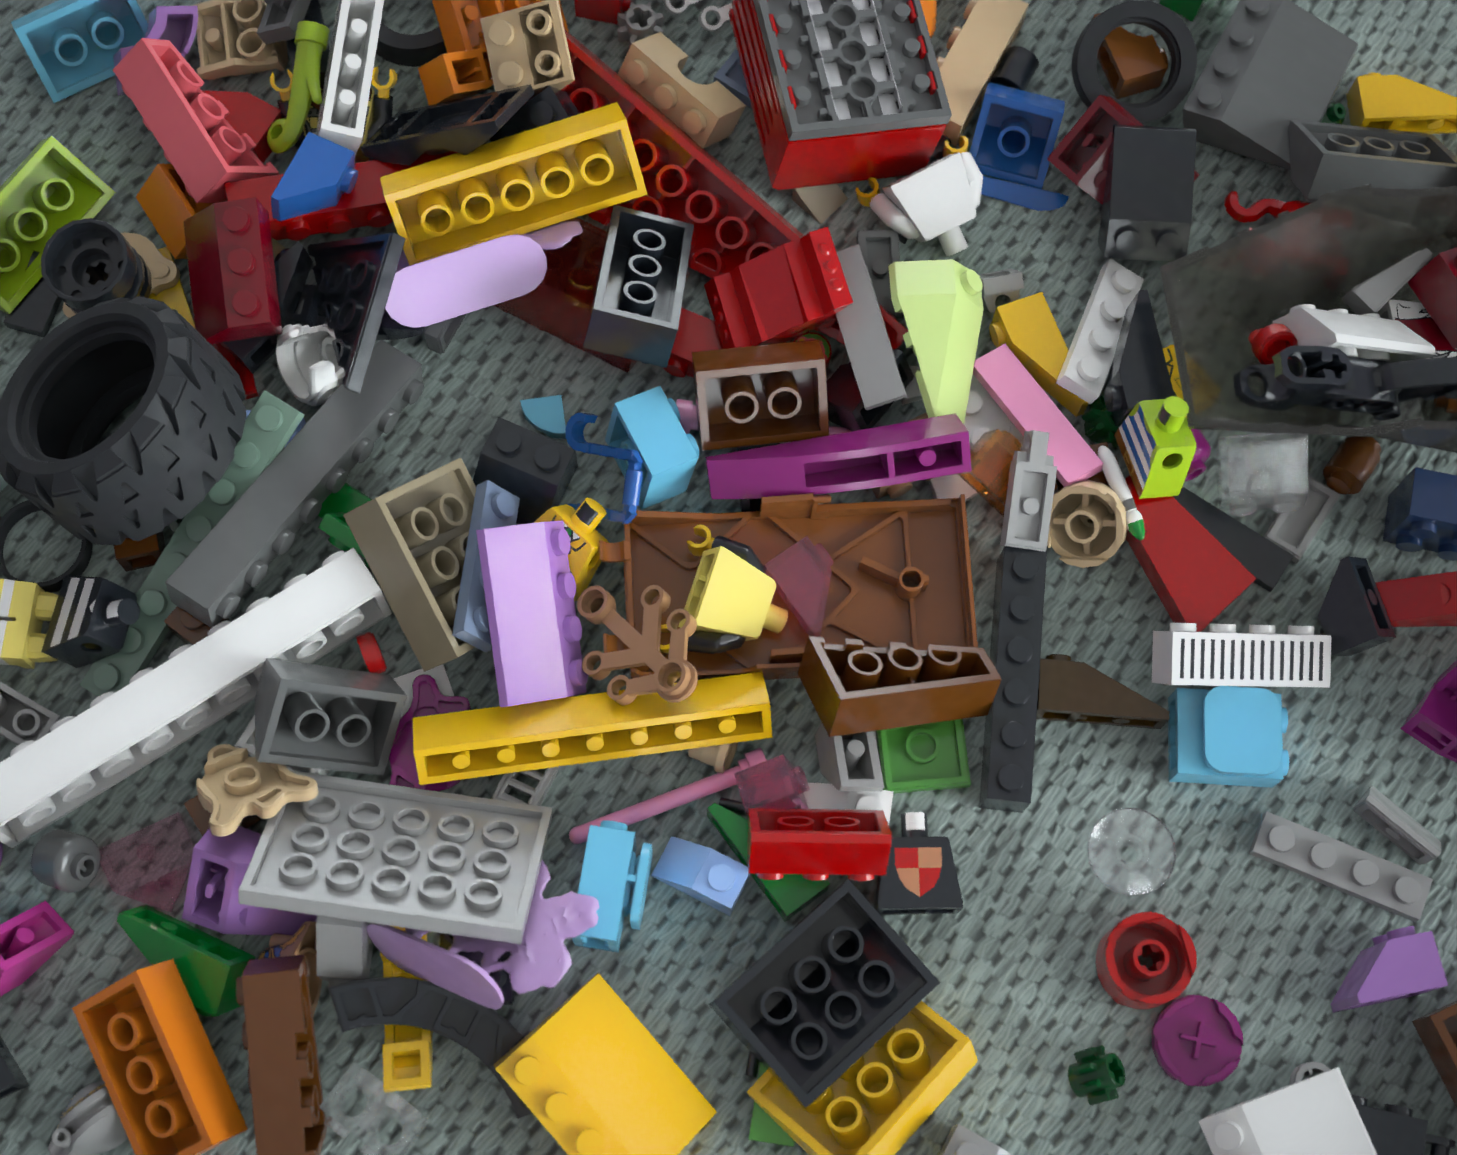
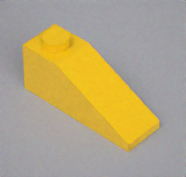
M1375 72L1357 76L1346 95L1351 126L1426 134L1457 133V97L1402 76L1381 75Z
M1039 292L996 307L992 322L989 325V333L993 344L997 348L1006 344L1042 389L1074 416L1077 417L1084 414L1089 403L1056 384L1069 350L1043 293Z

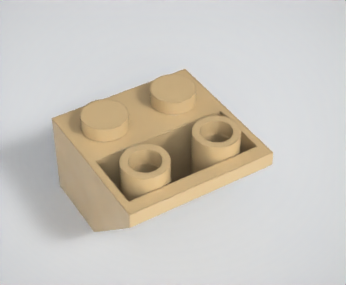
M544 0L480 19L495 92L531 84L534 90V94L529 99L531 100L548 86L561 90L575 81L559 0Z

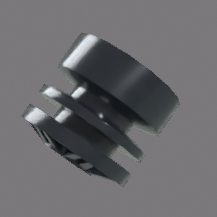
M92 218L75 220L59 228L46 242L41 256L42 276L49 289L64 301L75 314L83 312L98 303L120 297L134 299L141 296L149 298L152 282L151 272L146 262L130 246L124 236L107 222Z

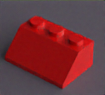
M748 808L747 864L749 874H757L758 878L765 880L782 879L784 874H802L804 879L814 881L826 880L829 878V875H847V878L855 881H870L874 879V875H886L892 844V833L883 810Z

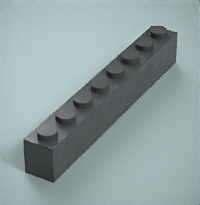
M380 340L373 348L361 392L355 393L347 390L342 383L166 580L165 583L171 602L210 628L217 625L223 618H230L237 610L240 598L249 587L257 586L264 579L268 566L278 554H285L290 549L295 540V534L305 523L310 524L316 519L326 498L331 493H337L341 490L347 481L348 473L358 462L363 463L370 456L377 439L383 433L388 434L395 427L402 410L408 404L413 405L420 398L424 390L422 364Z

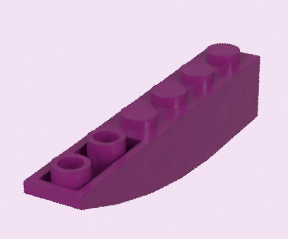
M956 413L705 457L711 499H757L771 496L837 493L890 486L972 471L969 431Z

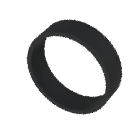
M29 500L17 504L0 519V572L9 580L22 581L10 575L5 566L3 548L6 537L12 527L23 517L33 512L41 511ZM82 539L79 555L73 565L62 575L49 581L38 582L37 584L45 592L53 593L61 589L64 576H81L90 562L93 544L87 539Z

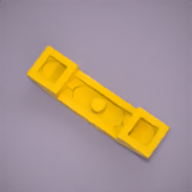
M392 926L394 928L406 932V929L403 927ZM424 934L421 939L428 942L427 934ZM380 952L383 962V977H404L423 980L397 967ZM384 1025L385 1044H382L384 1092L431 1088L432 1031L408 1025Z

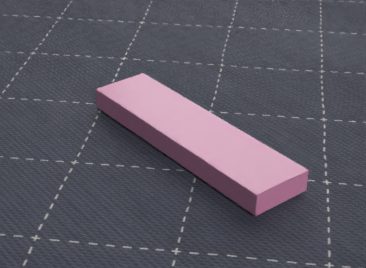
M1006 344L975 360L973 375L1023 437L1025 431L1031 430L1049 433L1047 455L1054 457L1053 466H1057L1056 478L1064 487L1085 481L1102 471L1103 462Z

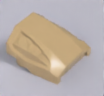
M209 0L191 5L198 6L197 40L200 67L197 68V74L202 80L247 75L272 69L285 70L289 62L286 41L265 44L256 34L267 5L264 0Z

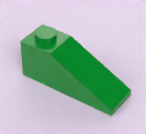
M713 803L707 808V817L740 862L748 867V819ZM750 874L785 922L828 891L830 886L827 879L820 881L807 880L802 877V874H784V877L778 880L760 879L757 877V874Z
M148 905L119 912L118 924L151 965L171 959L174 960L197 1013L208 1017H218L221 1014L241 1007L237 1002L236 980L237 977H242L248 961L255 960L256 956Z

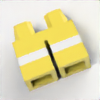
M0 578V665H16L27 669H34L35 662H53L58 660L41 652L46 638V634H41L43 621H51L59 595L45 592L37 583Z

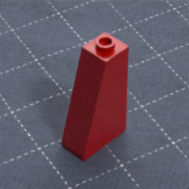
M1128 476L1125 480L1137 510L1141 513L1144 520L1145 537L1143 540H1138L1127 529L1126 540L1173 623H1197L1196 632H1202L1256 580V577L1173 496L1139 499L1131 476Z

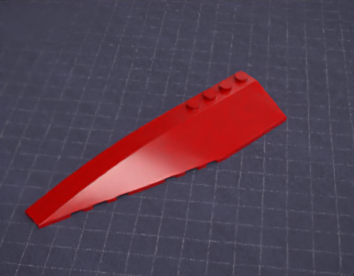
M565 30L575 81L561 90L568 93L580 114L618 102L627 120L647 195L616 205L694 224L688 266L710 278L728 273L738 265L804 236L715 157L699 146L624 79ZM613 206L588 213L587 215L604 225H608ZM879 303L892 349H899L904 343L903 335L909 332L908 328ZM837 319L814 329L845 345Z

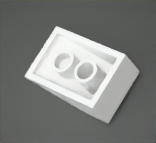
M1339 1067L1218 1111L1199 1120L1213 1155H1377Z

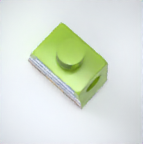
M1171 396L1166 399L1138 402L1115 433V438L1139 499L1178 496L1181 492L1196 451V440L1186 419L1189 406L1179 397Z

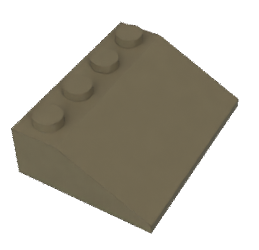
M461 458L378 496L343 515L424 672L456 659L475 648L452 636L476 493V486Z

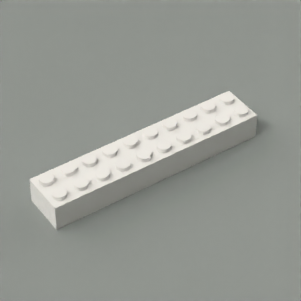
M352 548L347 552L338 551L330 555L323 561L321 568L308 576L307 574H301L292 578L284 586L285 590L270 599L269 597H263L256 600L247 607L245 614L234 621L227 620L218 623L208 631L206 638L194 645L186 644L177 648L169 655L168 661L155 669L146 668L131 677L129 680L130 684L115 693L107 692L98 696L90 703L91 708L76 717L67 716L60 719L51 726L50 733L36 741L29 740L16 746L10 752L11 756L0 762V842L14 848L255 699L266 658L311 664L391 615L392 612L380 587L356 550Z

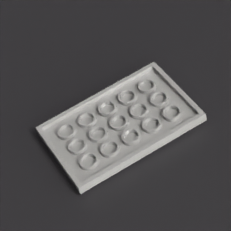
M291 771L295 774L315 779L318 785V795L309 801L287 803L274 817L268 819L239 887V904L521 944L552 822L553 808Z

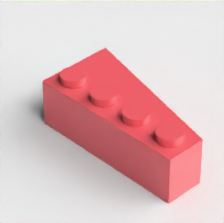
M141 38L113 69L122 84L124 93L133 101L143 117L144 125L153 133L164 150L165 158L174 166L185 184L186 191L195 199L196 203L226 202L224 183L279 174V171L271 162H267L264 165L252 150L257 145L249 135L243 133L240 136L225 119L229 111L220 100L217 101L200 89L204 81L170 40Z

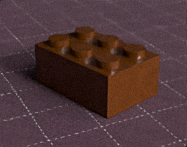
M819 340L692 352L697 425L702 451L793 442L829 436L826 364Z

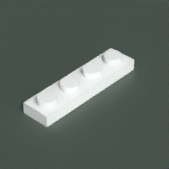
M1111 258L1101 268L1056 381V384L1089 404H1092L1100 396L1114 359L1126 309L1140 290L1144 281L1143 278Z

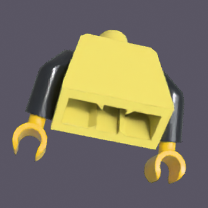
M699 524L693 528L694 534L704 537L706 540L701 544L687 541L690 553L695 556H702L684 608L697 621L695 632L688 638L687 652L717 654L739 649L745 641L758 639L763 628L777 634L780 633L786 625L788 611L771 604L776 589V582L766 575V568L749 545L723 536L713 538L709 528L705 525ZM686 619L681 620L678 627H683ZM666 624L661 625V632L663 633L670 632ZM660 644V651L669 653L670 644Z

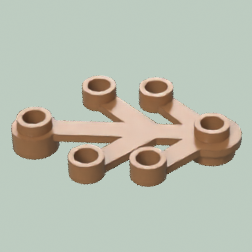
M651 585L641 594L640 602L644 607L642 635L616 611L615 598L603 587L591 586L585 589L577 602L578 612L593 624H605L630 649L602 653L598 650L591 651L582 661L583 671L594 680H603L612 670L645 665L650 667L655 672L652 675L632 679L625 675H618L610 680L607 686L608 696L620 705L632 703L638 695L658 693L660 697L671 703L681 702L688 698L695 690L698 682L696 668L687 661L688 638L693 635L697 628L696 619L685 609H676L669 614L666 626L671 632L669 655L668 659H666L660 653L662 613L670 606L671 598L664 589L658 585ZM660 595L659 600L655 604L651 605L652 600L656 596ZM686 619L684 626L677 629L679 622ZM601 660L600 666L593 670L594 665ZM679 677H681L679 682L676 685H674L675 681ZM627 685L625 692L618 695L620 688Z

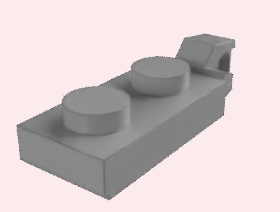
M1025 431L1021 451H1014L1013 461H1011L1000 546L1044 552L1047 549L1057 466H1053L1054 457L1047 455L1048 432Z

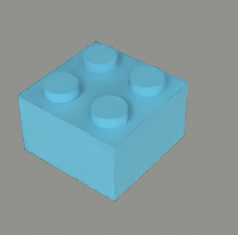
M661 386L614 403L605 441L608 446L640 452L643 460L641 469L643 477L639 502L641 510L685 492L699 458V448L692 434L685 433L680 423V413L675 401L672 398L667 399ZM615 458L625 477L629 464L628 461Z

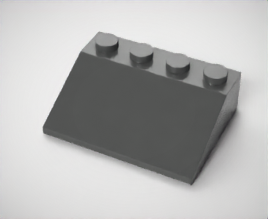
M1240 0L1183 108V128L1196 129L1197 142L1291 170L1288 128L1291 119L1313 122L1322 121L1358 49V43L1290 0Z

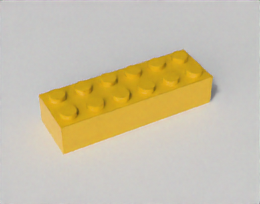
M618 102L483 144L467 155L455 153L380 177L383 194L398 235L406 238L403 250L409 266L501 236L526 234L647 195L627 120Z

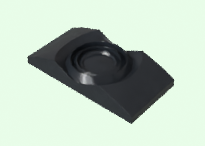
M530 84L400 111L360 148L365 157L411 166L423 153L427 155H440L453 151L467 155L486 143L532 97L534 90Z

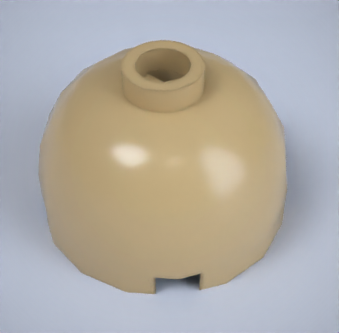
M1091 480L1077 482L1057 491L1053 496L1047 547H1052L1061 556L1059 559L1064 563L1081 568L1099 566L1116 554L1127 535L1126 511L1117 493L1104 483Z

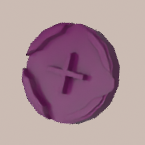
M1188 995L1171 1001L1158 1013L1152 1028V1049L1158 1064L1172 1079L1187 1086H1210L1225 1080L1237 1068L1241 1059L1243 1032L1237 1017L1224 1003L1206 996Z

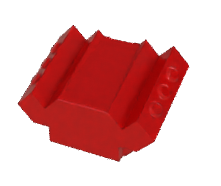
M828 226L811 231L798 240L772 249L738 265L728 273L713 277L704 284L723 349L785 343L837 319L836 313L853 303Z

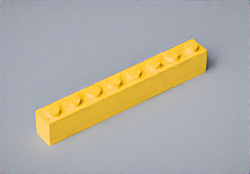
M762 671L698 680L693 693L685 700L676 703L664 700L658 693L638 695L632 703L620 705L611 699L607 692L508 707L497 706L412 718L413 752L420 785L772 738L770 700ZM619 690L618 695L624 693L625 690Z

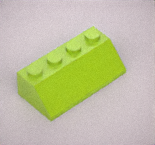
M52 135L42 140L0 186V309L8 314L14 310L42 278L41 256L46 242L59 228L72 221L93 219L116 193ZM33 251L40 252L39 255L30 264V266L26 269Z

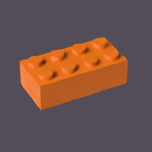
M173 959L136 970L72 1008L135 1155H201L248 1130Z

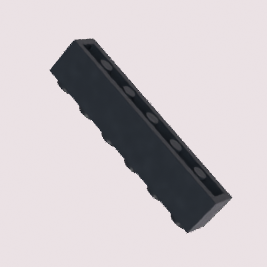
M1004 546L997 560L990 660L1002 680L990 711L985 717L979 808L1023 813L1031 804L1047 551Z

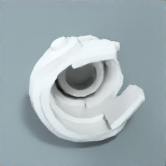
M300 324L286 325L282 328L283 334H279L277 337L275 353L279 373L297 400L310 406L324 404L343 383L342 380L345 376L344 368L338 366L332 341L336 339L334 330L328 328L327 324L309 327V325L302 326Z

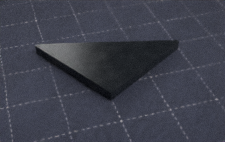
M395 233L309 244L307 248L309 255L314 257L316 262L313 272L318 290L323 292L326 301L322 306L328 328L334 330L336 339L332 341L337 363L338 366L344 368L343 386L345 389L355 393L361 392L406 238Z

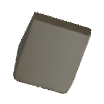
M838 184L794 188L792 193V200L819 224H822L848 200Z

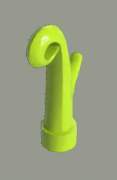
M300 21L297 23L294 40L297 48L287 117L272 123L267 134L268 146L274 153L287 152L296 144L302 134L311 102L313 101L318 105L322 103L320 61L322 52L327 50L330 29L323 24L312 21Z

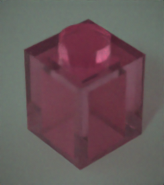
M784 754L734 773L747 815L748 808L808 809L804 792L809 791V784L804 771L800 766L794 767Z

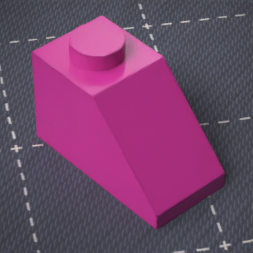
M46 901L0 924V996L23 984L74 934L72 928Z

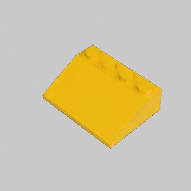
M599 973L595 974L493 1065L568 1155H678L717 1113Z
M920 1001L807 1108H804L768 1069L752 1085L747 1093L808 1155H895L978 1060L971 1039L923 1001Z

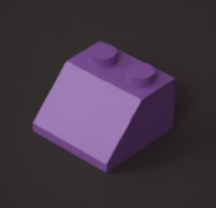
M1414 926L1391 930L1386 932V935L1372 938L1374 946L1360 951L1332 1000L1331 1008L1333 1013L1417 996L1448 986L1433 932L1428 931L1416 934Z

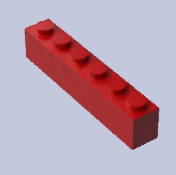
M451 151L440 155H427L423 153L411 166L378 160L355 163V170L359 171L356 184L350 194L343 193L336 206L283 221L272 218L271 196L284 174L224 183L226 201L256 197L269 213L271 238L275 240H302L309 235L326 232L341 234L352 228L365 226L379 228L393 222L383 194L380 177L457 152Z

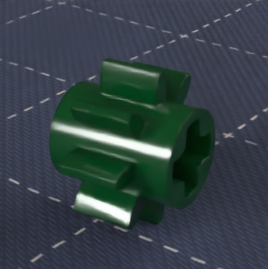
M1100 396L1092 404H1089L1091 410L1081 416L1085 421V435L1094 443L1107 442V444L1111 443L1113 447L1117 448L1118 443L1115 433L1120 426H1115L1113 414L1107 410L1104 397Z
M1103 1045L1075 1052L1074 1056L1077 1063H1073L1068 1067V1080L1075 1095L1080 1098L1087 1096L1089 1105L1119 1098L1116 1088L1122 1087L1125 1083V1071L1119 1057L1112 1052L1105 1054Z

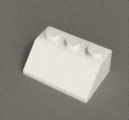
M1302 304L1290 308V313L1273 321V324H1283L1292 331L1297 338V346L1334 347L1342 350L1347 357L1383 360L1392 363L1427 359L1436 355L1435 347L1403 323L1398 320L1380 318V315L1377 313L1354 315L1348 314L1346 309L1326 311L1316 309L1315 305Z

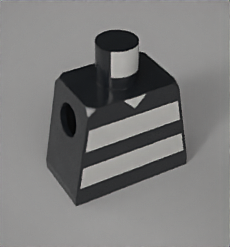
M64 576L41 652L75 668H81L120 652L123 648L129 625L134 624L140 615V609L136 603V594L101 577Z

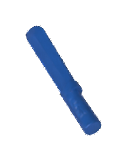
M983 176L981 195L1037 211L1055 210L1064 206L1069 196Z

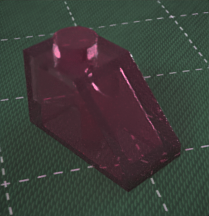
M806 536L764 564V567L766 568V575L776 582L775 590L808 636L822 637L832 581L830 566L834 563L822 544L818 543L814 546Z

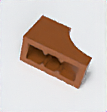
M1121 26L1112 30L1105 37L1097 54L1111 89L1118 100L1160 87L1168 69L1166 52L1163 48L1158 47L1153 34L1146 37L1139 36L1125 30Z

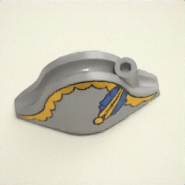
M103 1080L88 1084L71 1098L61 1115L57 1129L53 1132L52 1140L48 1147L51 1155H94L112 1150L128 1138Z

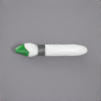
M1101 445L1098 448V457L1103 462L1102 470L1110 488L1117 493L1125 507L1127 529L1136 539L1143 540L1145 537V526L1142 515L1137 510L1133 496L1114 454L1108 447Z

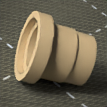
M738 742L689 749L688 756L702 763L714 766L715 772L723 774L731 766Z

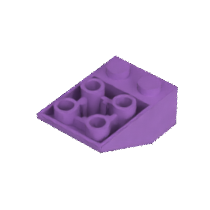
M238 826L236 831L228 836H215L209 828L194 846L182 919L222 934L273 935L278 933L294 935L304 922H316L317 915L239 904V887L262 834Z

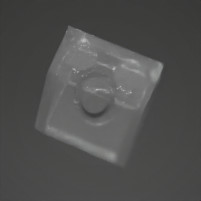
M1307 430L1219 437L1215 461L1219 509L1223 512H1230L1232 516H1247L1260 509H1273L1276 513H1289L1298 510L1299 506H1305L1309 493Z

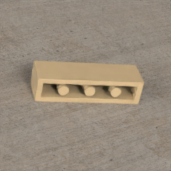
M970 0L963 15L966 22L962 28L956 26L950 35L946 48L950 49L945 58L941 56L937 58L952 113L943 135L951 139V144L957 146L959 136L963 135L985 95L988 82H990L1006 51L1013 44L1023 25L1028 3L1022 0Z

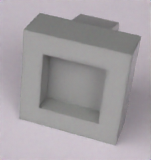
M1010 268L978 274L983 285L981 291L983 307L987 312L995 313V301L1000 295L1005 296L1006 304L1019 300L1020 289L1024 288L1021 271Z

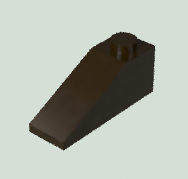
M1050 654L1045 659L1040 658L1036 719L1161 729L1169 721L1168 710L1084 662L1071 661L1072 658L1064 654Z

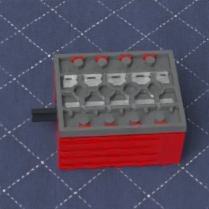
M732 0L733 9L729 10V17L772 188L786 190L868 180L870 177L880 179L906 176L927 166L952 113L920 0Z

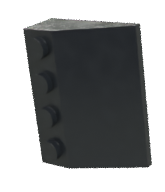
M848 879L710 1002L709 1005L753 1055L804 1108H807L938 986L940 982Z

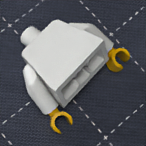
M962 135L959 136L960 149L952 148L949 145V141L945 140L944 158L883 187L884 193L880 192L879 184L873 177L868 178L869 186L873 190L871 193L864 194L858 187L855 188L860 204L870 207L887 226L907 239L926 242L938 237L945 255L948 257L968 247L959 225L976 217V208L980 204L983 175L972 155L967 152L968 138Z

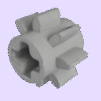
M632 2L626 14L618 13L617 15L618 26L620 27L617 30L619 42L627 41L631 46L633 42L658 32L664 34V30L661 28L664 26L663 13L655 14L649 2L646 5H635Z

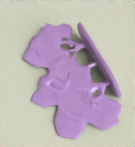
M579 221L560 222L522 235L501 236L410 266L404 251H402L385 309L390 317L401 325L417 328L436 324L524 296L535 290L544 279L547 270V260L543 250H555L563 247L573 237L580 235L583 229Z
M542 859L521 944L453 935V944L446 950L421 939L424 934L431 931L405 928L406 932L389 925L370 923L367 925V932L376 948L397 967L482 1006L496 1010L501 1009L504 997L501 989L488 973L502 969L506 970L510 974L513 989L519 994L535 991L541 986L555 987L572 965V960L564 945V940L579 936L589 928L596 926L598 923L596 911L599 908V902L595 897L572 891L562 896L543 899L542 892L551 877L548 867ZM461 951H481L484 953L481 966L479 967L474 962L456 953ZM505 951H511V956L506 961H497Z

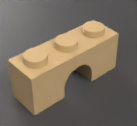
M661 32L633 42L618 72L622 79L703 149L732 134L746 107L742 101L718 81L703 85L686 78L681 71L689 56Z

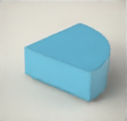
M561 395L520 400L524 417L532 426L551 438H566V425Z

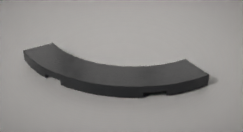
M374 977L352 980L328 987L342 1032L373 1025H408L427 1029L445 1036L468 1049L492 1071L508 1095L518 1119L532 1114L531 1110L493 1066L524 1038L505 1018L493 1009L420 979Z

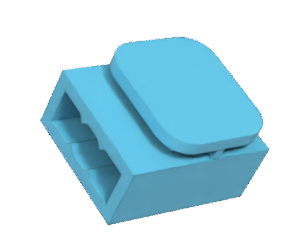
M1217 686L1211 690L1176 688L1168 697L1169 782L1272 788L1283 780V776L1287 775L1289 770V754L1287 750H1283L1282 733H1285L1287 730L1288 711L1285 707H1282L1281 694L1273 693L1264 688Z
M604 820L601 821V826L590 825L578 894L592 896L598 900L599 908L596 911L598 923L595 927L589 928L581 935L572 937L575 946L619 953L624 918L630 913L631 929L640 930L653 848L652 844L643 842L641 854L636 858L635 832L627 831L628 825L624 823Z

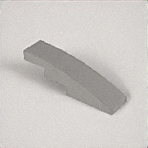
M857 244L837 251L853 303L836 313L864 407L866 410H870L905 398L907 395L860 245Z

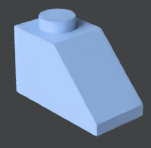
M671 836L651 874L652 877L728 916L731 915L750 878L748 867L712 848Z

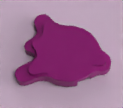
M418 675L412 684L413 699L407 713L400 718L389 755L392 772L389 785L440 792L450 789L461 780L426 785L419 784L413 752L412 718L466 711L471 709V705L466 697L442 695L435 679L430 675Z

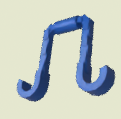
M575 413L568 420L565 429L566 440L570 447L583 453L627 460L629 463L625 473L622 504H624L623 511L604 508L607 514L603 518L609 521L629 524L637 516V506H639L643 477V471H641L643 460L640 452L586 442L583 436L584 427L588 423H595L598 416L591 413ZM582 503L568 505L577 510Z

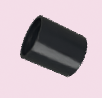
M1011 46L1006 51L990 82L1025 91L1039 66L1038 58L1024 47Z

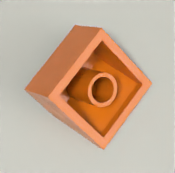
M157 164L136 195V199L174 259H187L183 221L213 203H196L195 199L186 191L185 184L172 164Z

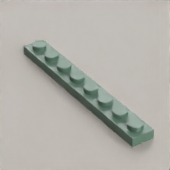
M266 390L263 391L245 420L242 438L237 442L234 449V458L219 482H216L205 495V498L185 515L138 590L136 603L139 606L140 615L134 624L129 625L123 648L116 654L93 662L79 684L97 697L107 692L115 693L130 684L129 680L132 676L147 668L170 631L164 620L177 607L170 600L165 583L166 580L279 455L305 414Z

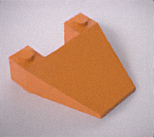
M432 0L447 53L441 54L418 68L428 104L433 105L472 97L492 86L494 82L480 19L544 0ZM559 0L564 29L569 32L566 19L563 13V9L561 6V2Z

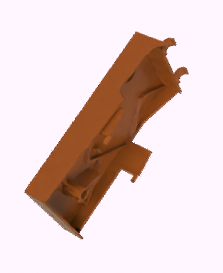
M811 493L761 497L760 511L693 513L637 510V516L631 523L624 524L625 540L615 543L599 540L600 560L610 563L624 562L626 621L642 635L644 607L641 605L640 598L642 592L648 586L658 585L670 595L671 603L669 608L662 613L661 625L666 624L667 618L672 611L685 608L702 557L690 553L687 541L701 544L706 540L704 537L694 534L693 528L699 524L705 525L709 528L711 537L723 536L749 545L766 568V575L776 582V589L771 604L788 611L786 625L778 634L763 628L758 639L745 641L739 649L717 654L687 652V661L696 668L698 680L761 671L764 680L799 678L797 673L808 636L824 637L825 644L844 645L845 639L863 640L864 646L887 648L889 641L906 642V646H910L915 650H927L929 644L978 647L965 494H960L959 498L818 504L831 503V495H814ZM660 595L656 596L652 600L651 605L655 604L659 600ZM661 632V645L670 644V632ZM603 633L604 653L630 649L616 635ZM660 651V653L666 659H668L669 653H663ZM647 665L630 668L631 679L655 673ZM679 677L675 681V683H678L681 677Z

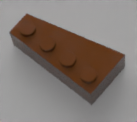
M808 636L797 673L829 737L987 716L1002 680L984 648L929 644L927 650H915L910 646H906V642L890 641L887 648L864 646L863 640L845 639L844 645L825 644L824 637Z
M305 954L249 960L242 977H237L236 996L238 1005H244L245 1022L242 1024V1041L244 1049L248 1050V1086L252 1095L256 1155H320L327 1132V1123Z

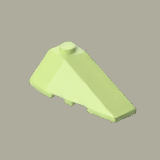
M953 259L893 262L888 265L891 300L895 312H903L909 332L903 335L906 348H912L918 359L920 369L915 372V377L928 418L956 413L964 424L983 315L981 292L983 285L980 275Z

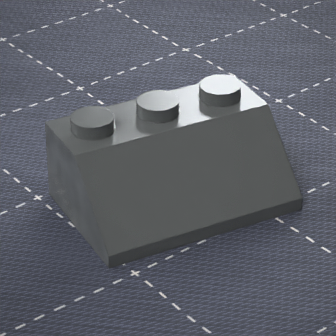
M266 658L255 696V758L258 762L383 776L407 695L390 675Z

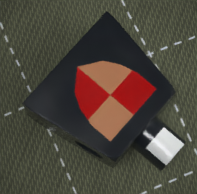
M908 812L901 814V837H892L886 875H878L874 908L880 915L958 914L963 908V899L949 838L944 836L928 837L927 813Z

